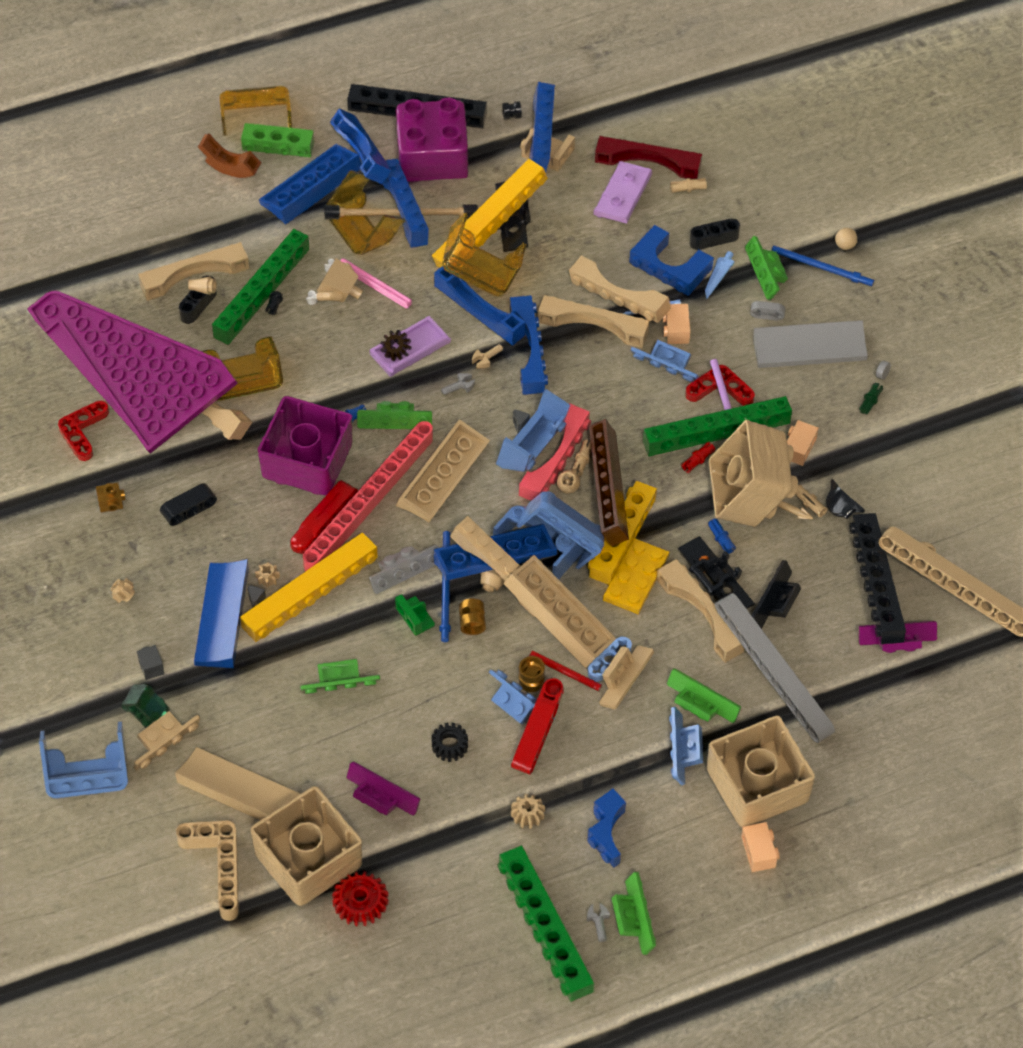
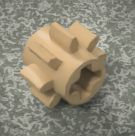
M267 562L266 564L259 565V571L255 572V576L258 579L259 585L263 584L268 588V586L273 584L276 585V579L280 578V573L277 571L276 565L273 566Z
M127 578L124 581L116 580L110 589L113 592L112 598L118 603L121 601L128 602L135 593L133 583Z

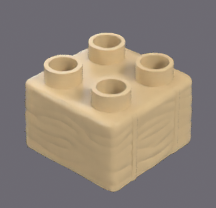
M745 420L710 457L709 469L714 511L717 519L756 527L764 518L771 519L775 515L777 506L784 498L790 499L795 495L798 488V479L796 476L791 475L790 470L794 450L791 445L787 444L786 435L783 431Z
M773 716L709 743L707 771L740 827L743 828V826L757 824L809 801L815 775L781 717Z
M316 786L308 789L251 827L255 855L292 901L299 906L307 904L340 882L341 878H346L348 874H352L362 866L361 838Z

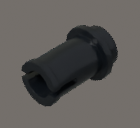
M273 291L269 295L270 300L265 309L268 314L275 315L279 304L283 301V295L279 291Z

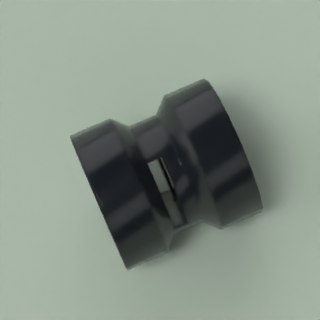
M515 101L512 104L508 102L502 103L504 120H509L511 117L516 119L522 118L520 101Z

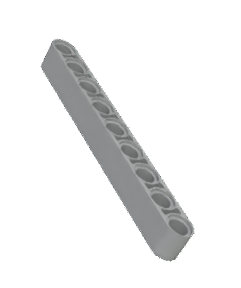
M731 593L717 601L715 608L718 614L812 740L819 743L834 734L835 728L832 722L734 593Z

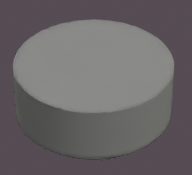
M882 361L876 371L877 378L886 379L890 372L891 363Z

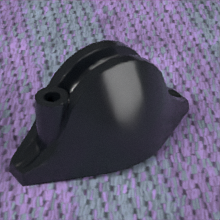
M832 478L830 481L831 488L826 498V505L831 513L846 519L853 513H864L865 509L847 495Z

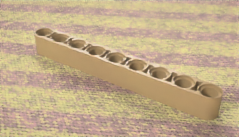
M889 527L880 537L879 545L883 550L1015 635L1023 636L1022 607L897 527Z

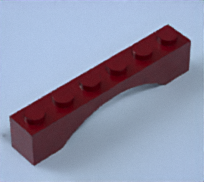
M599 136L595 150V163L612 166L620 161H649L670 169L680 178H690L692 180L698 179L702 154Z

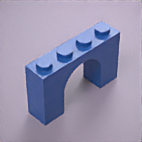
M654 225L630 251L629 263L689 296L713 269L714 257L698 250L683 265L670 266L664 264L657 256L668 245L669 232Z

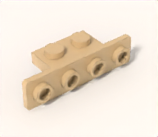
M638 645L632 654L629 648L623 646L620 648L602 675L608 689L599 701L600 706L617 709L654 654L652 648Z
M168 711L140 732L137 738L148 749V752L134 762L133 768L136 771L139 768H146L152 762L151 759L155 756H162L171 744H178L183 739L184 734L187 732L192 733L199 727L200 717L196 715L182 726L172 713Z

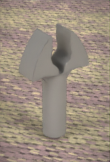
M457 374L458 382L442 388V394L446 395L460 388L465 389L468 393L474 387L475 379L469 382L465 381L472 379V374Z
M600 903L601 913L597 916L594 913L592 904L588 910L587 922H595L598 940L605 942L607 937L603 921L610 918V913Z

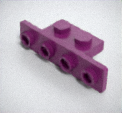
M937 622L904 623L906 628L904 643L882 645L880 644L879 637L875 636V625L859 626V644H879L882 651L894 653L896 650L915 651L916 649H922V641L937 640Z
M354 761L350 763L346 778L359 785L354 790V798L386 816L396 807L413 816L417 813L420 803L419 797Z

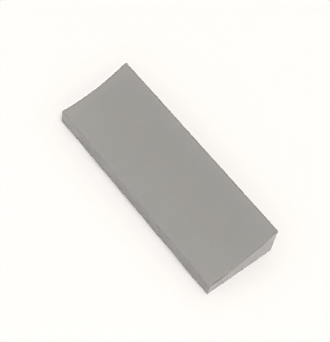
M863 320L754 328L753 343L758 368L865 361L868 357Z

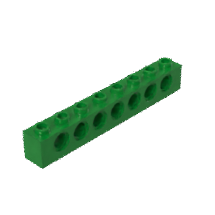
M293 228L212 323L213 338L227 345L234 340L266 302L270 293L277 289L310 250L308 235Z
M784 396L645 428L643 444L648 457L706 444L707 442L727 439L745 420L772 428L790 424L792 409L787 397Z
M521 845L499 854L498 869L502 875L505 874L507 878L506 884L510 892L514 891L516 904L519 909H523L526 924L532 926L536 943L541 944L545 960L550 961L553 976L555 979L558 978L560 980V989L563 995L568 996L570 1002L593 993L594 981L523 846ZM519 870L522 873L516 874L514 871ZM528 887L530 890L524 891L522 888ZM537 904V905H539L540 907H538V908H533V907H531V905ZM545 921V922H548L549 924H547V925H541L540 922ZM550 939H556L557 942L552 943V942H550V941H548V940H550ZM564 956V957H566L567 959H566V960H559L558 957ZM574 974L576 977L569 978L567 975Z

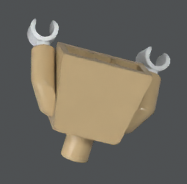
M336 258L335 260L329 259L328 264H324L327 274L317 289L318 293L316 294L313 290H310L308 292L309 297L306 298L309 305H314L317 301L344 302L348 295L359 299L363 290L354 285L358 275L351 265L341 262Z

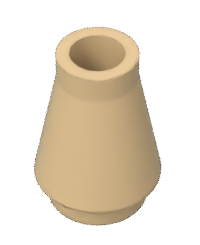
M211 277L190 279L188 288L189 290L210 295L216 292L217 283L216 279Z

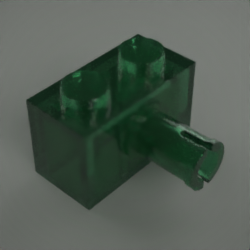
M147 684L133 685L122 702V709L125 712L130 711L145 728L170 711L165 701Z

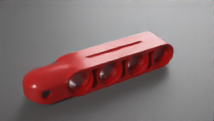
M340 480L301 523L299 530L290 540L291 549L296 553L304 554L354 497L358 489Z
M551 678L543 684L512 760L511 768L529 775L532 774L564 692V686L560 680Z

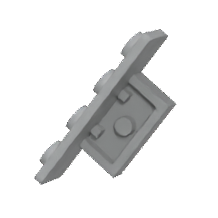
M434 545L421 552H418L412 546L405 547L394 555L386 556L384 560L378 562L382 571L369 577L374 593L378 594L435 566L434 549L439 547Z

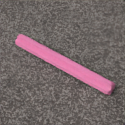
M344 258L340 260L351 265L358 275V280L406 309L411 306L412 300L348 260Z

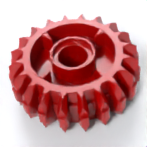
M365 871L362 875L355 872L354 877L348 874L347 880L341 878L340 885L336 884L335 892L332 894V902L336 914H340L341 920L346 919L348 925L354 921L356 927L359 925V922H363L364 926L367 925V921L374 924L375 918L381 919V913L386 912V906L389 904L387 899L389 893L386 890L385 883L381 884L380 877L375 879L373 873L368 877ZM359 897L365 898L362 901L356 900Z

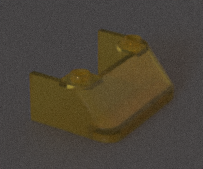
M284 86L228 90L222 92L219 96L223 136H227L224 110L286 105L288 126L292 128L289 91Z
M350 170L327 205H339V208L362 209L366 204V194L362 189L369 179L362 172ZM345 215L344 217H339V219H329V221L353 253L363 255L389 243L403 225L405 219L383 215L376 227L364 215Z
M464 213L450 227L442 261L443 268L447 272L497 297H501L508 291L522 266L526 244L522 243L514 253H509L502 260L474 245V234L464 228L467 214Z

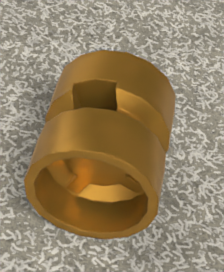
M474 598L462 601L459 604L462 633L466 635L481 634L486 630L484 603Z
M528 656L519 664V685L526 692H537L543 687L545 665L540 658Z

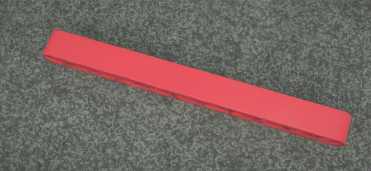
M422 421L413 428L304 552L303 564L305 571L339 549L433 441V426L431 423Z

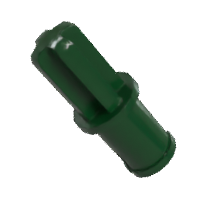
M873 383L870 391L864 395V401L859 407L861 414H869L873 405L877 404L878 397L883 391L882 385L877 389L880 385L879 383Z

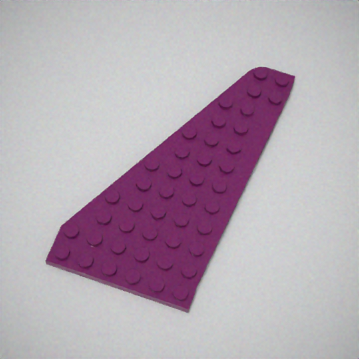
M60 291L47 292L27 308L36 323L137 435L150 454L238 384L220 359Z

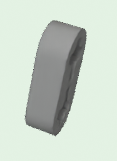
M755 301L751 305L750 314L759 319L779 321L784 319L786 309L784 305L779 303Z

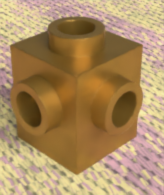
M118 482L96 486L101 513L123 509L122 501L126 499L124 489L120 490Z

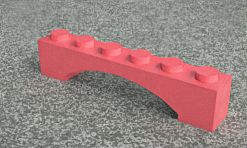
M569 404L571 406L565 420L567 423L564 428L565 434L559 449L542 467L533 472L527 471L519 484V496L532 501L541 492L549 491L551 484L554 485L556 483L559 471H563L567 458L571 457L574 453L575 445L581 442L584 430L589 429L591 424L589 411Z

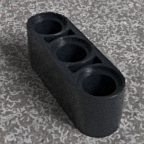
M730 218L695 226L690 231L689 244L691 248L701 250L737 241L739 238L740 222L737 219Z
M190 290L179 304L181 321L185 324H191L196 321L216 297L217 290L210 295Z
M202 483L165 502L160 507V512L170 526H175L212 507L216 503L217 497L206 483Z

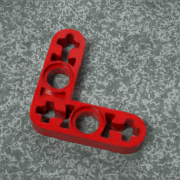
M719 365L727 393L742 406L753 404L754 391L727 366ZM711 369L686 387L685 396L687 400L697 402L718 388L713 370ZM711 381L713 384L710 386H705L703 382ZM736 383L739 386L737 388H731L729 384Z
M96 401L62 417L58 421L60 433L76 457L81 461H88L93 456L92 446L81 430L105 419L109 415L108 404L105 401ZM82 415L89 417L84 421L79 420V417ZM67 424L68 426H70L71 431H69L68 428L64 425ZM73 436L80 437L78 441H71L70 439ZM82 446L84 451L87 453H84L83 451L81 452L80 447Z

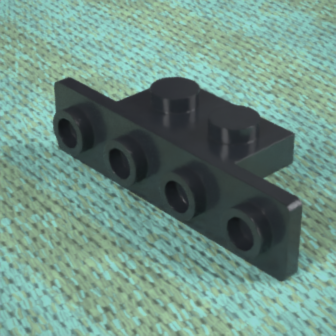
M782 560L776 569L772 580L769 582L767 589L752 613V617L761 629L768 616L786 618L801 590L799 583L788 582L792 570L787 560Z

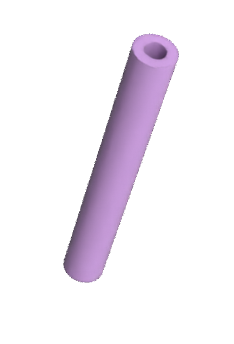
M713 359L710 363L724 410L732 409L718 361Z

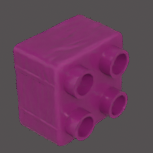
M443 98L440 101L421 102L411 99L405 103L398 104L396 109L398 159L407 181L467 178L469 175L468 138L464 103L453 98Z
M284 396L258 447V457L263 478L274 481L277 484L309 491L316 495H327L333 488L352 447V415L297 398Z

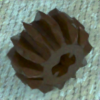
M391 330L389 331V337L387 335L383 336L386 341L380 342L384 346L381 352L385 353L387 359L391 357L392 361H395L397 357L399 360H402L403 354L405 356L409 355L406 350L412 349L408 345L411 343V339L407 338L408 335L405 332L401 334V331L397 330L394 334ZM394 343L399 345L397 349L393 346Z

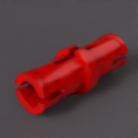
M707 442L699 450H695L692 456L681 464L682 469L686 473H690L696 466L703 464L705 459L715 452L714 445H710V442Z

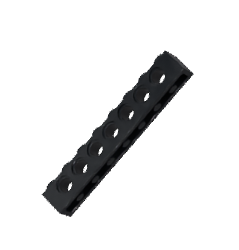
M351 84L347 98L348 111L396 117L398 104L405 103L411 99L421 102L440 101L443 98H453L464 103L466 126L482 129L484 128L487 116L486 101Z
M876 513L853 515L852 523H849V531L854 536L853 547L854 549L857 548L856 559L857 563L861 564L860 575L864 577V591L868 592V607L872 608L871 620L876 624L875 636L879 637L881 645L904 643L906 628L887 554L879 545V539L882 535Z

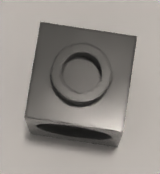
M156 645L144 647L137 651L138 661L145 680L164 675L163 663Z

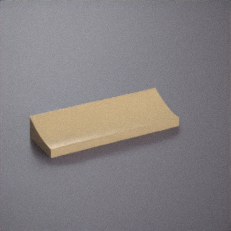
M459 419L401 495L396 507L407 510L430 523L489 444L490 440Z
M535 555L513 572L503 583L585 668L616 640Z
M198 747L175 772L177 783L258 820L264 819L301 795L296 791Z

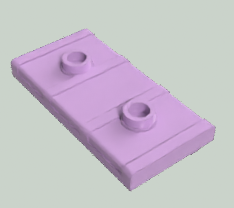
M620 161L594 209V215L599 218L604 217L627 223L652 176V169Z
M428 316L401 331V334L405 332L408 335L407 338L411 339V343L408 345L412 347L411 350H406L409 354L408 356L402 355V360H399L398 357L395 361H392L391 357L387 359L385 353L381 352V349L384 347L381 344L369 351L373 359L392 377L420 359L451 343V339ZM394 343L393 346L397 349L399 345Z

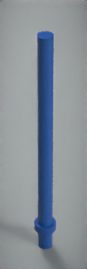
M449 531L443 532V547L450 546L451 533ZM443 574L442 616L439 631L441 632V641L448 642L449 632H451V626L449 625L450 580L446 581Z

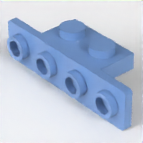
M657 340L651 354L631 347V352L634 354L633 357L640 361L646 359L654 367H665L667 372L673 375L679 373L683 375V379L689 382L699 378L697 374L685 369L691 358V354L660 340Z
M491 669L489 673L502 683L491 700L520 724H524L532 713L537 698L530 693H527V695L521 691L523 687L515 681L512 683L508 681V675L503 671Z
M671 707V715L669 716L672 726V732L670 733L672 742L670 754L673 760L671 774L673 779H676L680 785H684L685 767L703 763L702 727L697 724L683 728V715L676 707Z

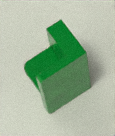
M402 594L395 597L397 611L415 636L435 626V622L426 611V603L424 601L420 602L416 596L406 600Z

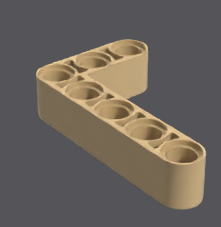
M227 820L180 824L176 828L178 845L181 848L218 847V904L220 915L226 921L236 919L239 914L238 845L235 824ZM226 832H231L229 835H224ZM226 869H232L230 872L224 871ZM228 887H231V888H232V889L229 890V891L224 890L225 888H228ZM227 906L233 907L231 909H224Z

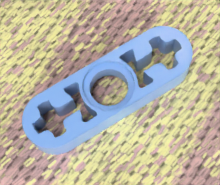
M618 637L588 666V677L596 682L602 681L604 679L602 675L610 665L604 658L606 656L614 657L619 650V645H626L631 653L632 643L629 638ZM600 669V673H593V670L598 671Z

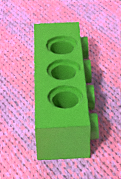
M245 123L241 136L242 150L311 157L314 146V130Z

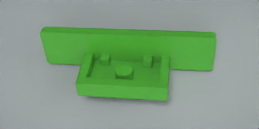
M753 236L746 244L745 250L766 299L771 300L780 290L777 282L785 283L788 277L777 252L762 249L758 237Z
M382 401L377 403L376 410L357 411V427L361 429H413L422 421L432 424V411H414V403L407 401L400 403Z
M357 659L317 664L320 683L302 685L300 689L305 691V694L317 693V689L325 688V691L337 690V686L345 685V689L357 687V683H364L365 686L376 685V681L380 680V675L360 678Z
M676 668L671 671L667 685L680 692L676 696L674 703L707 722L716 714L731 723L737 720L741 710L740 705Z
M633 872L625 881L628 895L615 894L611 899L620 936L638 937L642 955H647L656 946V938L653 934L651 918L649 917L647 901L644 896L639 872Z

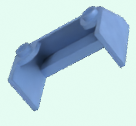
M545 389L539 407L531 419L512 441L507 437L504 439L496 465L502 469L521 472L530 471L536 463L535 459L558 431L561 433L567 424L565 420L571 405Z
M549 491L541 492L528 503L516 527L520 528L537 515L579 544L585 550L575 567L577 569H580L601 553L604 547L605 537L601 533L600 526L594 524Z
M527 506L512 507L494 526L493 536L510 532L519 522ZM535 515L524 525L529 528L544 524L557 550L563 553L553 564L552 568L553 575L559 580L585 549Z
M122 721L118 722V741L107 745L105 749L106 758L65 763V756L62 751L58 749L47 750L45 731H40L39 746L46 793L52 798H64L123 790L128 783Z

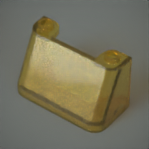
M272 336L259 339L255 344L256 353L221 360L238 384L217 401L274 390L283 384L280 357ZM208 349L201 351L215 358L220 359L218 353L215 350Z

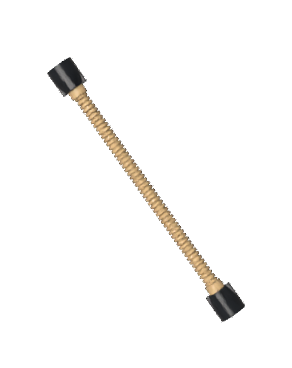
M463 204V207H458L457 209L421 208L420 210L422 215L457 214L458 216H463V219H469L478 210L477 204ZM339 205L324 206L325 219H339V217H344L345 215H400L397 208L344 209L339 208Z

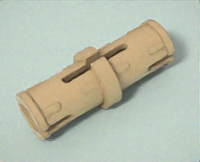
M687 178L683 181L670 182L671 193L687 191L688 193L692 190L707 189L706 178L692 180Z
M588 440L582 442L581 449L575 456L576 461L572 468V471L576 473L577 470L579 471V477L583 475L585 466L590 461L592 448L591 441L587 447Z
M798 485L795 495L803 502V505L806 508H810L818 517L824 516L828 509L817 500L814 494H810L802 485Z

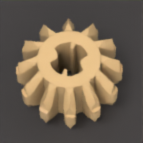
M525 793L523 799L517 797L516 802H513L511 805V817L514 818L515 824L521 823L522 829L525 825H528L530 829L533 824L539 826L540 820L545 818V806L542 805L541 798L535 800L534 794L528 797Z

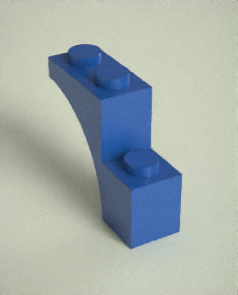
M611 789L594 801L593 813L599 822L588 829L587 841L593 849L596 848L600 852L604 862L610 863L614 868L620 864L621 853L613 842L612 829L616 821L625 813L626 802L614 789Z

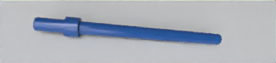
M775 245L772 248V251L777 252L779 255L851 279V282L857 284L860 282L871 287L874 284L873 279L862 276V273L856 271L853 273Z

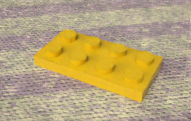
M634 538L603 596V601L639 615L657 580V571L665 565L670 552Z

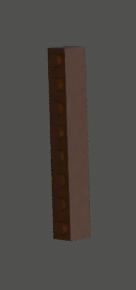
M603 419L590 425L589 431L601 533L611 546H615L629 540L616 432L609 422Z

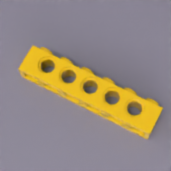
M636 481L633 487H629L626 494L627 498L624 501L629 540L615 545L616 547H612L604 539V547L601 553L589 561V578L608 585L611 583L633 539L637 537L656 501L657 488Z

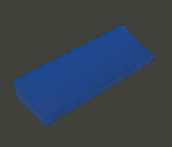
M335 144L259 199L260 205L272 212L286 225L359 172L362 165L358 154Z
M544 524L490 536L518 564L525 563L533 555L538 559L557 555V549ZM458 544L434 549V564L440 569L446 581L494 570L477 556L463 550Z
M248 559L230 563H210L194 658L195 666L234 668L241 625L240 616H242L249 572Z

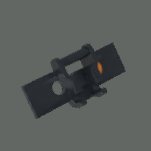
M505 182L496 183V184H495V186H496V191H497ZM528 199L497 229H501L504 252L529 247L526 225L531 222ZM512 227H518L516 232L509 231Z
M700 536L678 548L679 552L691 565L689 571L692 574L694 573L705 586L709 596H714V598L717 597L718 600H721L729 595L724 592L723 588L729 587L746 609L755 605L737 582L742 574V570L739 566L735 568V571L728 564L730 555L726 551L718 558ZM704 573H706L709 576V578L714 582L715 585L711 583V581L706 577Z

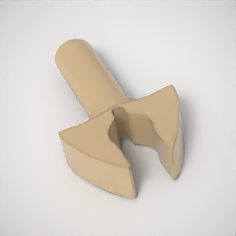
M499 344L486 353L476 350L472 357V364L482 360L476 364L477 369L490 367L489 359L503 351L502 345Z

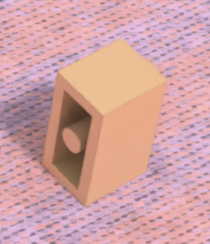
M670 304L671 309L662 318V322H666V326H663V335L667 337V344H689L690 322L688 304Z
M797 420L795 426H791L787 444L791 445L794 450L791 462L801 466L804 465L817 440L818 427Z
M767 822L743 826L741 838L751 872L776 868V863L780 856L778 848L773 845L774 834L772 829L768 828Z

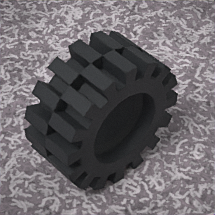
M445 723V727L442 724L439 725V730L436 728L434 734H432L433 753H436L437 758L441 756L442 761H445V758H448V762H451V758L458 761V756L463 758L468 748V734H466V730L462 729L461 725L455 727V723H452V726ZM446 738H455L458 743L453 747H447L442 744V741Z

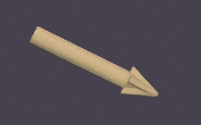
M784 501L777 506L797 515V519H813L803 507L800 509Z

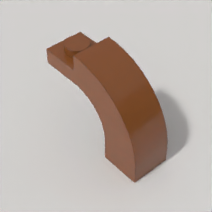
M209 133L204 135L198 145V148L207 157L205 159L207 164L215 170L232 177L247 178L253 176L262 163L251 151L236 154L226 150Z

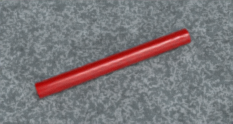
M535 651L530 653V656L540 658L544 665L598 692L601 690L602 684Z

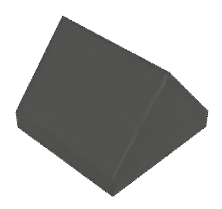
M513 410V424L517 433H519L530 420V414Z
M252 585L248 586L249 599L253 608L266 599V593L264 589Z

